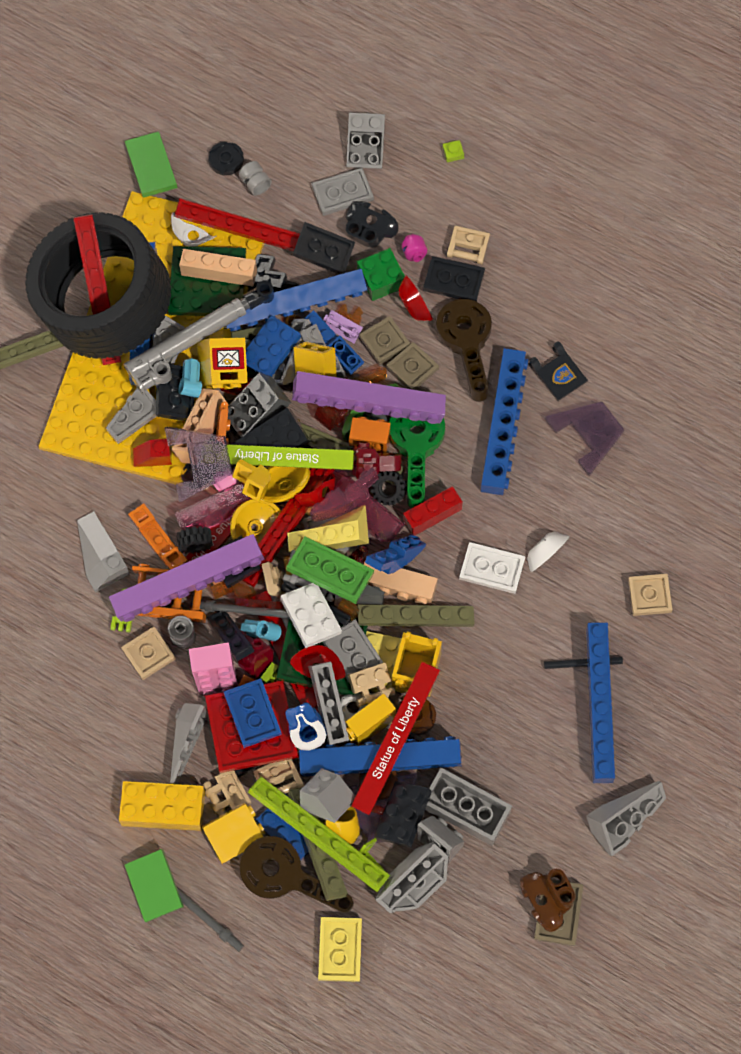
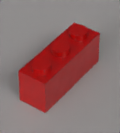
M452 486L404 512L403 522L411 535H417L461 511L463 501Z

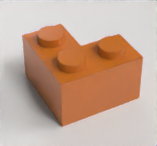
M353 417L349 435V446H358V442H370V445L376 449L377 453H388L390 423L381 419L375 421L368 420L366 417Z

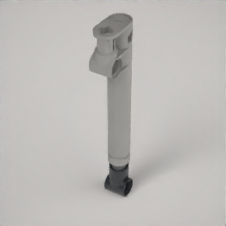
M267 280L260 281L257 287L244 294L242 299L235 298L230 303L223 305L124 363L127 373L141 394H146L145 390L154 385L166 384L171 380L172 373L167 360L234 322L239 317L246 315V310H252L262 303H270L274 298L272 283ZM264 290L269 291V293L263 294L261 292ZM162 370L167 371L163 375L158 374Z

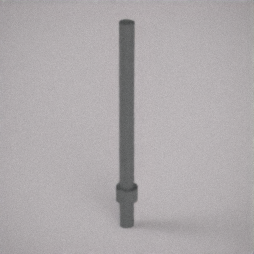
M212 600L201 601L200 609H205L206 612L224 611L290 619L286 610L222 604Z
M177 888L184 905L218 933L222 941L228 942L238 952L242 950L244 945L233 936V933L228 928H223Z

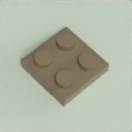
M390 316L359 334V338L379 365L398 355L410 345V342Z
M412 342L390 361L386 368L408 389L416 390L439 370V365Z

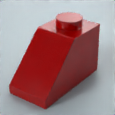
M149 440L133 448L134 467L172 465L170 440Z

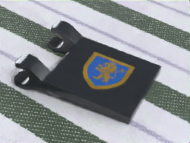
M557 341L553 344L552 350L559 357L543 367L538 359L533 357L529 360L528 365L539 376L555 399L559 401L588 382V380L566 353L563 345Z

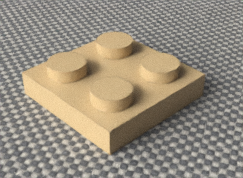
M668 574L628 578L633 616L672 613Z
M155 627L150 628L121 647L142 680L176 659Z

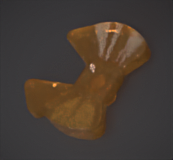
M346 304L340 307L337 312L338 314L358 325L361 324V315L363 314L361 307H358L353 314L348 313Z

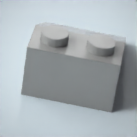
M431 816L418 824L417 839L425 845L435 842L449 856V864L464 846L463 836L458 831H451L446 827L448 824L440 817L436 819L434 816Z

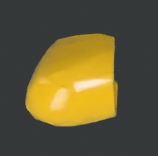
M350 806L335 823L326 820V826L350 845L358 839L360 826L357 812L353 807Z

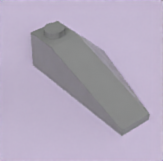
M93 511L78 519L77 523L86 576L95 593L130 575L126 564L95 512Z
M184 703L183 707L179 708L176 713L171 784H178L208 718L205 706Z
M654 782L603 804L586 816L591 833L610 856L626 847L631 841L629 838L632 834L643 827L641 824L647 816H652L664 802L666 796L662 782Z

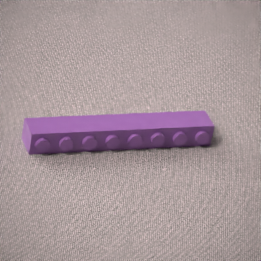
M297 371L293 382L292 400L299 403H313L318 406H332L337 409H351L356 412H370L375 415H389L393 418L401 417L412 421L420 420L431 424H440L445 416L446 395Z
M254 534L111 595L109 598L117 618L121 622H128L140 613L147 614L153 611V608L156 606L168 605L172 599L177 597L184 598L195 589L197 591L202 590L211 582H221L225 579V576L239 574L248 566L255 567L261 564L264 556Z

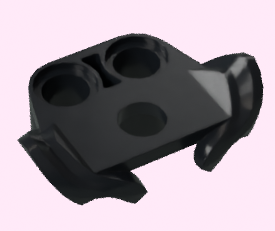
M356 201L351 204L345 216L349 221L345 228L351 240L374 248L385 237L392 238L396 236L399 226L391 214L384 209L382 214L369 209L371 203ZM371 215L377 218L376 223L372 225L366 221ZM354 227L359 228L358 232L356 233L350 232L351 229ZM368 235H375L373 240H367Z

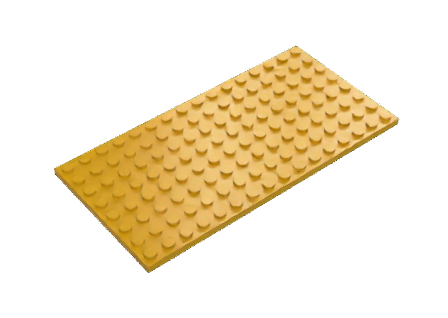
M132 191L122 217L136 225L148 242H155L157 255L165 265L171 281L173 246L188 247L182 244L176 237L171 224V215L176 212L178 202L154 196L143 198L141 193ZM181 219L188 224L203 229L211 236H216L194 247L246 248V259L255 260L257 254H261L265 244ZM190 231L188 233V239L192 241L199 238L197 231ZM118 256L107 257L103 270L111 306L121 299L131 284L134 274V260ZM244 285V294L248 293L250 287ZM91 304L86 316L93 315ZM168 311L165 316L185 328L205 317L169 315ZM223 327L205 339L232 337L230 329H224ZM197 343L179 353L174 365L183 366L184 360L188 359L198 360ZM73 352L41 438L39 449L183 486L184 483L181 475H184L187 469H183L187 463H182L173 450L172 465L134 467L133 448L149 440L169 439L172 449L186 421L155 417L119 444L106 430V427L117 412L126 404L128 397L132 396L137 389L136 385H131L129 374L124 367V363L130 360V352L120 355L121 362L103 365L101 358H88ZM156 385L147 389V391L156 400ZM194 397V405L198 399L196 397Z

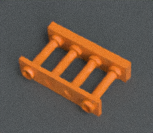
M147 564L132 566L135 574H139L138 584L146 581L147 575L157 576L169 571V569L150 568V565ZM195 589L193 605L190 610H182V598L177 597L174 599L171 608H163V606L159 605L147 614L140 613L136 616L163 619L186 616L191 622L205 623L206 614L201 612L202 609H200L202 590L197 591Z

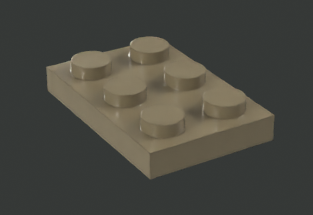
M551 879L555 884L561 883L560 880ZM570 882L575 892V900L571 909L563 915L562 925L556 931L549 932L536 921L534 940L575 947L584 884ZM540 895L539 905L542 906L547 903V899L545 896ZM563 895L560 897V899L564 902L570 901L569 897Z

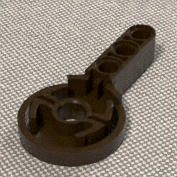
M459 299L446 304L440 310L436 319V331L441 342L451 348L452 352L461 356L471 397L476 402H482L488 396V383L480 350L485 346V342L490 337L492 320L488 310L482 304L469 299ZM460 323H467L471 327L466 330L459 329L457 326Z
M274 836L259 838L245 849L241 857L240 875L242 881L253 894L259 897L275 899L292 891H298L342 913H348L354 907V901L348 894L346 898L350 900V906L347 909L339 907V900L341 898L329 901L323 900L320 896L323 890L320 881L303 872L298 852L288 841ZM275 860L278 863L279 869L275 875L269 876L264 873L263 865L266 861ZM305 880H311L313 882L312 890L304 891L302 883Z

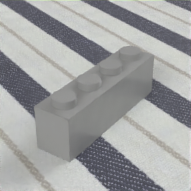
M325 662L308 666L319 714L323 719L327 732L326 744L332 745L348 741L349 737L346 731L347 728L332 663Z

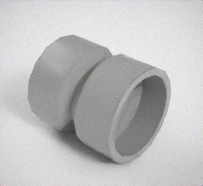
M257 161L247 163L239 172V177L247 184L248 189L254 196L264 193L272 184L271 179L265 172H262L263 168Z
M177 616L170 621L168 632L173 644L179 648L191 646L196 638L191 620L186 616Z

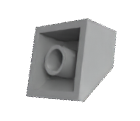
M321 769L300 790V806L308 813L335 823L350 808L356 796L338 774Z

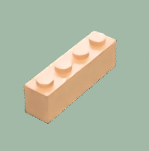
M183 249L179 264L182 276L254 287L257 274L256 260Z
M202 389L172 448L182 463L198 464L201 458L202 444H208L217 426L219 405L224 401L226 402L219 390Z
M366 558L362 559L361 564L374 569V574L368 585L380 588L385 592L384 595L386 596L391 594L403 601L409 599L415 601L418 605L432 604L438 578L403 568L388 575L366 564Z

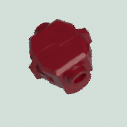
M358 442V446L353 447L354 467L352 473L358 479V483H369V479H375L380 471L401 470L402 454L377 453L376 449L370 445V442Z
M241 631L255 652L239 660L238 665L253 678L260 677L273 662L274 650L259 637L252 639L245 632Z

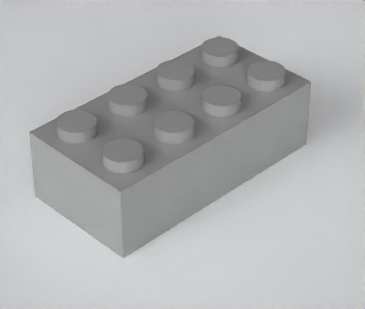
M440 768L429 788L432 793L425 810L493 846L511 813L512 805Z

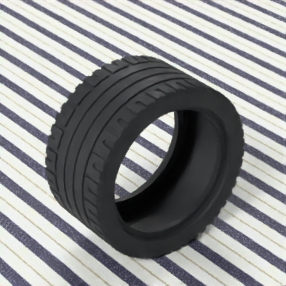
M93 212L91 214H93L101 259L118 256L134 260L133 278L128 290L121 299L105 311L94 315L74 316L65 313L64 303L68 287L74 277L83 269L74 218H70L67 222L64 221L60 226L53 228L54 230L50 231L41 240L42 242L37 245V249L34 250L29 260L30 264L27 266L25 286L26 293L28 294L27 298L34 312L67 349L88 358L105 359L106 357L120 356L122 353L126 354L130 350L136 349L138 345H142L145 340L151 337V334L156 332V329L161 325V321L164 320L170 305L171 281L162 260L136 225L116 214Z

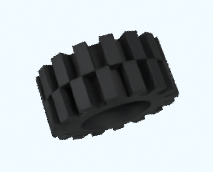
M397 471L379 473L373 479V483H371V493L374 494L373 498H376L378 503L389 506L400 502L406 495L407 490L405 484L407 482L403 479L402 474L399 475ZM385 481H392L396 485V491L393 495H387L383 492L382 485Z
M207 527L186 528V530H181L176 535L178 550L181 553H200V551H207L206 549H210L213 546L211 530Z

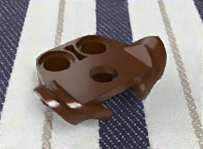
M555 868L548 875L533 872L520 878L523 897L529 898L534 908L531 913L535 919L549 932L559 929L563 923V915L571 909L575 900V892L566 874L561 869ZM551 878H558L561 883L555 884L551 881ZM543 895L546 897L547 903L542 906L538 905L535 898ZM563 895L569 897L570 901L564 902L560 899V897Z

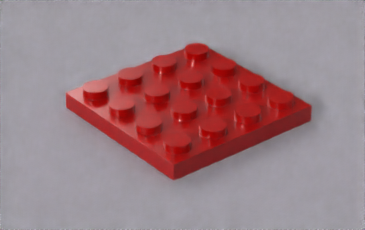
M283 681L264 684L282 735L246 748L242 745L224 692L205 696L219 773L298 758L297 747H295L289 735V723L285 714L289 707Z

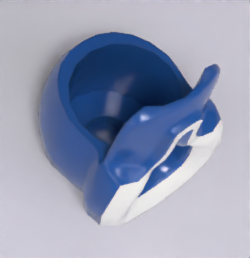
M303 703L286 710L289 735L295 747L301 750H312L324 743L327 732L323 719L309 703Z

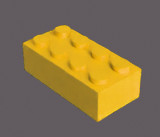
M123 781L119 822L122 826L202 831L205 801L204 786Z

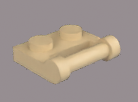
M455 226L447 257L462 258L483 265L490 233ZM455 246L472 249L480 252L478 255L460 250H455Z
M270 562L263 563L262 569L267 591L271 596H276L280 599L281 595L286 594L281 591L285 573Z
M292 759L270 763L253 771L256 780L262 776L273 786L293 777V782L278 788L284 794L292 789L304 787Z

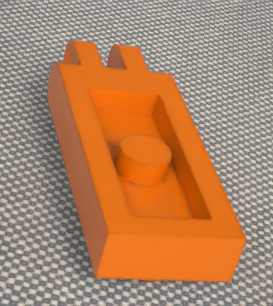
M224 401L219 405L215 444L228 445L229 439L226 438V431L230 430V420L228 419V403Z

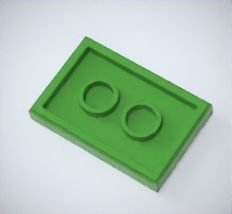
M163 849L125 864L145 922L184 907Z

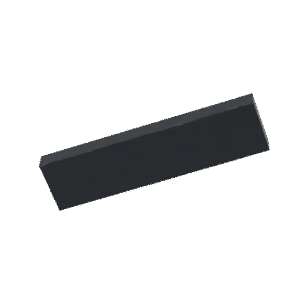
M217 611L207 617L224 643L229 642L231 653L237 661L255 652L252 645L227 612Z

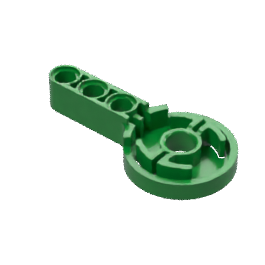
M401 417L399 419L390 418V439L399 450V453L408 459L407 502L411 509L425 502V460L434 454V451L444 440V418L440 424H431L420 420L412 421ZM414 426H420L424 431L415 434L410 429ZM418 496V497H420V498H419V499H413L412 497Z

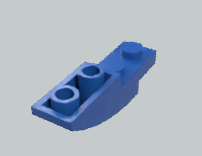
M314 310L304 318L310 320L311 326L317 324L326 346L335 348V355L338 357L343 370L347 373L353 374L365 363L340 335L337 336Z
M415 535L400 538L390 542L388 549L368 555L365 563L389 575L411 562L426 547V543Z

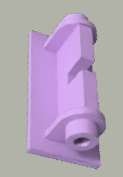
M331 310L329 315L326 314L323 319L336 334L354 344L363 329L360 325Z

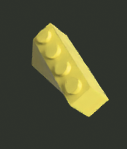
M363 505L313 529L287 533L289 552L291 553L292 550L296 551L304 537L312 539L332 550L368 544L366 506Z

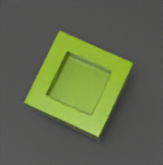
M460 140L443 144L442 148L447 163L464 159Z
M273 662L261 676L263 684L277 681L279 667Z

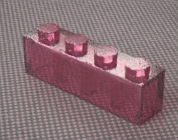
M343 476L334 487L333 501L336 504L354 499L358 508L363 505L366 506L368 530L374 531L376 533L375 537L383 543L384 541L392 542L405 526L400 519L381 503H378L373 496L349 476Z
M239 482L174 513L181 529L186 530V528L192 529V527L198 528L199 526H202V528H212L232 518L238 506L252 499L242 493L245 484Z

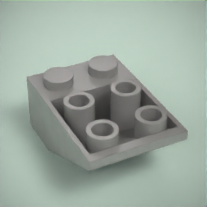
M349 113L346 167L382 169L385 114Z

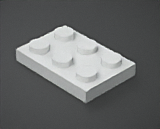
M469 542L459 580L516 594L525 556Z
M311 583L280 596V600L305 648L342 633L318 585Z

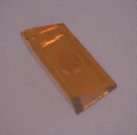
M378 367L351 380L375 384L387 378V369L385 367Z

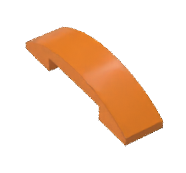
M144 503L128 514L142 536L169 570L188 562L186 557L178 550V547L173 544L157 523L155 517Z

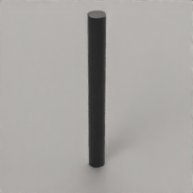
M622 656L609 657L610 665L623 664ZM587 659L544 661V669L588 666Z

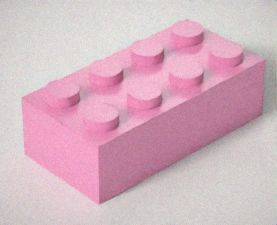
M229 642L189 649L192 674L199 695L215 694V692H224L238 687Z

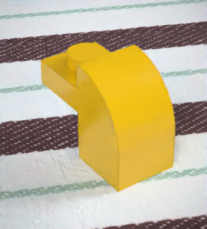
M242 459L237 462L232 475L233 478L245 484L242 493L258 502L264 497L271 479L269 471L260 464L258 467H255Z

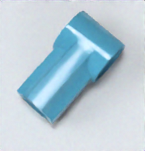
M184 360L182 379L178 389L179 394L196 398L200 396L202 382L199 381L200 362L198 360Z
M245 620L241 625V631L252 638L259 637L260 639L276 641L281 636V627L275 623Z

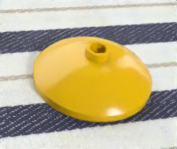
M270 466L267 470L271 475V479L262 500L270 503H279L295 497L308 483L310 478L309 468Z
M254 499L245 501L238 506L231 518L230 531L232 539L234 540L241 535L245 538L254 534L259 545L281 513V510L274 503L265 502L262 499L259 502ZM253 524L256 526L255 531L251 529Z

